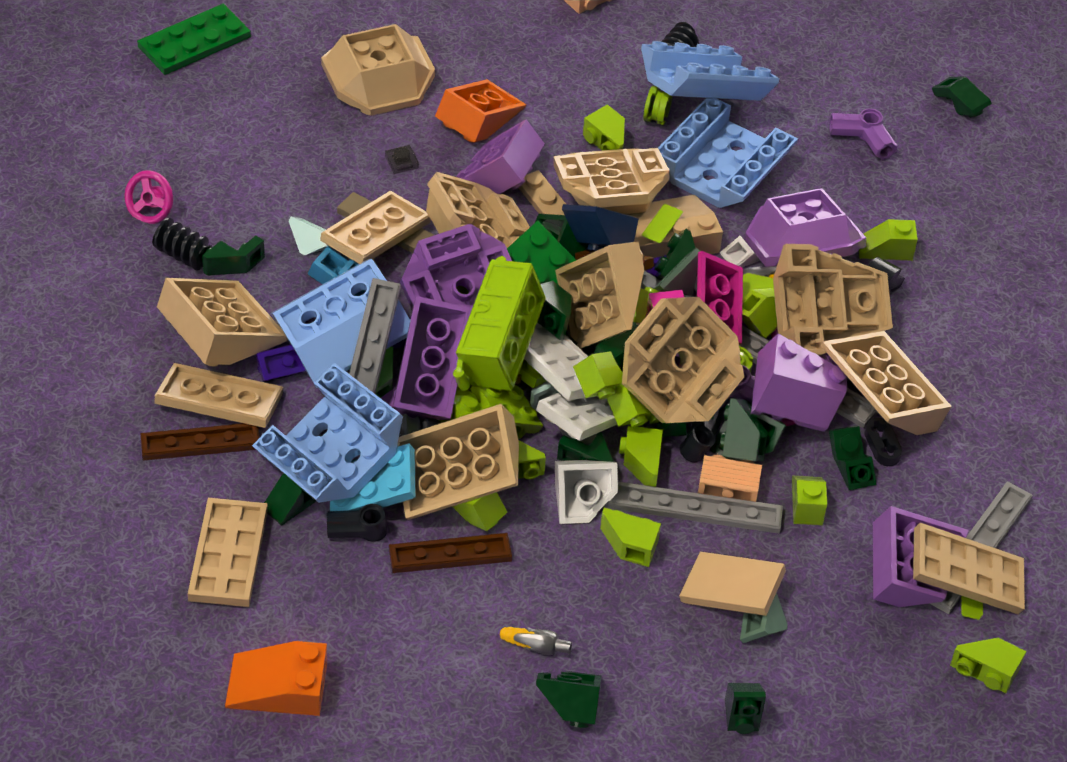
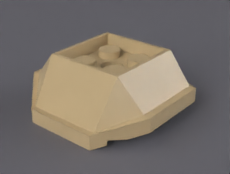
M396 24L343 35L335 46L321 57V65L337 98L350 106L361 109L362 113L370 116L419 105L435 77V68L419 37L409 35Z
M658 148L617 149L554 156V168L563 189L571 193L576 202L583 206H597L621 214L644 213L657 193L669 181V168Z
M436 172L427 183L430 189L426 212L439 234L472 224L479 228L481 232L501 241L508 248L530 228L513 198L496 194L490 188L478 183Z
M699 297L660 299L625 342L622 384L661 423L709 421L744 378L743 366L740 363V348L737 335ZM677 353L680 355V364L678 366L675 364Z

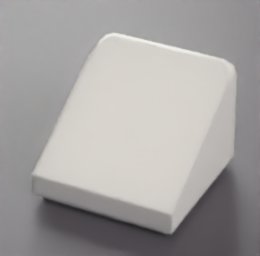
M741 236L719 252L726 261L742 268L760 261Z

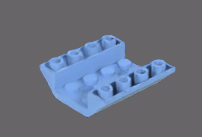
M653 41L652 44H642L641 47L648 81L670 96L761 101L779 83V78L771 74V70L768 68L755 67V70H748V68L741 66L742 56L734 52V48L730 46L720 45L719 49H715L705 44H697V47H690L688 44L676 42L674 46H668L667 43Z
M706 98L658 149L669 168V181L671 184L696 195L718 208L743 202L793 148L798 138L778 128H775L766 138H763L729 121L731 105L717 98ZM736 146L742 149L734 151L731 149V147ZM709 175L715 177L716 179L706 180L703 177Z
M372 259L358 264L271 313L273 319L281 327L296 351L313 383L333 363L337 364L344 371L351 369L372 279L387 281ZM362 290L366 291L361 296H354L356 293ZM399 299L387 348L407 338L410 319ZM316 318L314 322L310 324H304L309 319Z
M333 363L314 383L325 397L287 435H284L272 425L252 445L254 449L285 473L318 503L354 497L396 454L403 418L398 411L337 364ZM328 429L323 436H319L323 430ZM360 455L356 462L351 463L354 457Z

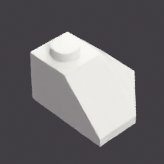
M589 460L555 461V489L559 524L589 523L597 515L598 511L618 493L617 462Z

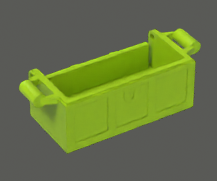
M499 256L496 260L491 259L456 350L458 362L453 376L460 390H468L470 384L476 387L512 391L546 299L532 263L507 261L504 256Z

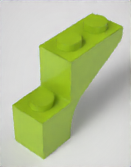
M611 351L592 354L573 366L585 397L598 396L600 400L607 398L618 427L630 424L632 428H635L648 421L650 424L660 422L622 384L623 372L617 365Z

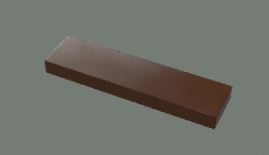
M245 423L140 433L143 461L256 450L252 445L259 439L258 426Z
M508 533L389 544L392 573L512 562Z

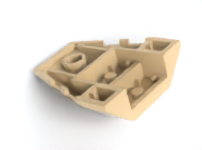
M811 244L783 245L773 277L777 327L780 335L793 340L796 344L820 356L826 353L821 347L823 341L882 332L893 328L887 273L859 262L847 261L838 254H829L818 250L819 247Z

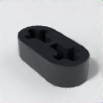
M883 418L870 419L866 424L864 435L876 461L887 467L896 465L900 461L902 447L892 426ZM884 447H886L889 453H893V455H889L887 452H883Z

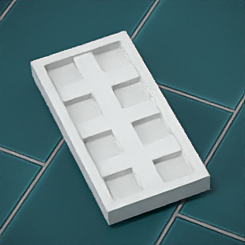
M537 323L524 359L568 401L585 397L573 366L588 356L566 335L564 339L559 340Z
M560 393L540 400L536 411L542 414L547 421L556 424L566 431L570 437L579 441L617 425L607 398L600 400L598 396L568 401Z

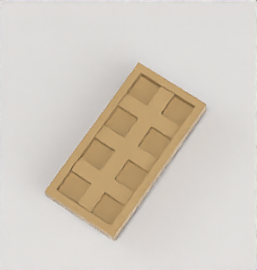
M208 498L188 589V601L242 607L250 606L268 512L267 503Z
M919 523L914 528V580L1015 614H1019L1025 609L1024 558L923 523Z

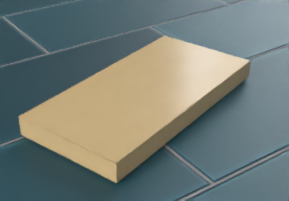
M389 191L323 231L320 241L360 264L368 259H374L431 223V219L426 211Z
M174 363L155 394V404L266 428L281 399L283 387Z

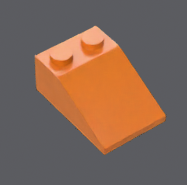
M486 79L446 89L435 117L441 120L445 127L458 131L465 140L475 143L489 138L522 111L527 104Z
M293 641L235 653L225 708L320 716L327 669V644Z

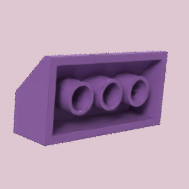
M419 296L415 297L392 406L401 415L407 414L411 418L419 416L420 420L426 418L437 420L451 419L457 389V382L453 376L458 362L456 350L470 316L471 307Z

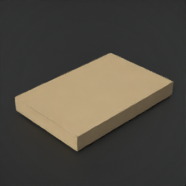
M700 552L679 595L680 600L686 604L766 616L784 577L786 568L783 563Z

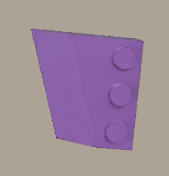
M526 119L487 141L471 159L472 163L461 170L456 177L490 188L496 194H500L509 188L515 190L525 182L524 177L533 169L532 164L541 156L540 151L545 143Z
M778 333L758 352L751 414L760 415L761 413L771 414L772 419L781 421L787 418L793 420L796 425L824 432L828 429L846 394L848 377L839 366H835L816 353H812L796 344L793 340L787 339Z
M890 506L873 522V600L897 607L942 602L946 597L947 590L913 579L914 528L919 523H923L966 538L968 530Z

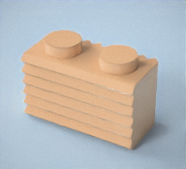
M704 455L698 493L756 502L762 465L755 464L750 460L737 461L726 459L722 455Z

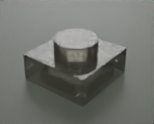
M410 145L385 150V158L393 174L419 168V162Z

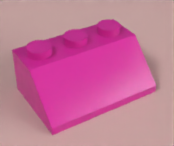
M700 251L698 252L697 297L737 335L740 345L742 344L743 268L707 252Z

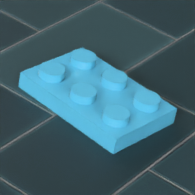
M408 443L398 446L396 454L354 497L330 501V511H356L368 504H377L383 508L416 498L415 449L412 445Z

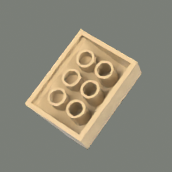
M696 195L654 201L644 213L625 214L639 218L634 242H639L643 256L656 258L667 255L670 250L667 247L670 238L674 233L679 234L686 228L691 231L695 248H698L699 251L709 254L720 252L723 235L722 228L715 213ZM663 204L682 210V215L661 243L642 236V233Z
M639 242L608 245L555 270L558 285L572 295L571 316L567 331L578 342L577 346L580 349L632 329L644 274V256L640 250Z
M165 278L157 308L204 364L208 366L231 365L288 340L281 327L239 281Z
M885 331L823 341L821 344L825 352L887 423L915 435L938 431L952 406Z
M502 404L401 436L398 439L397 447L410 443L415 449L416 498L403 501L405 518L407 520L518 486L519 441L514 416Z

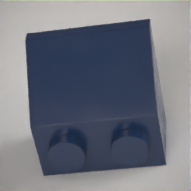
M563 204L562 211L577 242L588 245L587 250L597 251L608 245L631 243L635 240L639 218L597 206Z

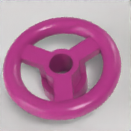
M150 170L141 171L135 174L126 186L125 204L129 213L136 219L156 224L164 220L170 213L173 205V192L169 182L161 174ZM151 179L157 181L161 186H152ZM141 181L143 188L141 199L134 204L133 191L137 183ZM148 206L162 208L155 216H145L140 213V211Z

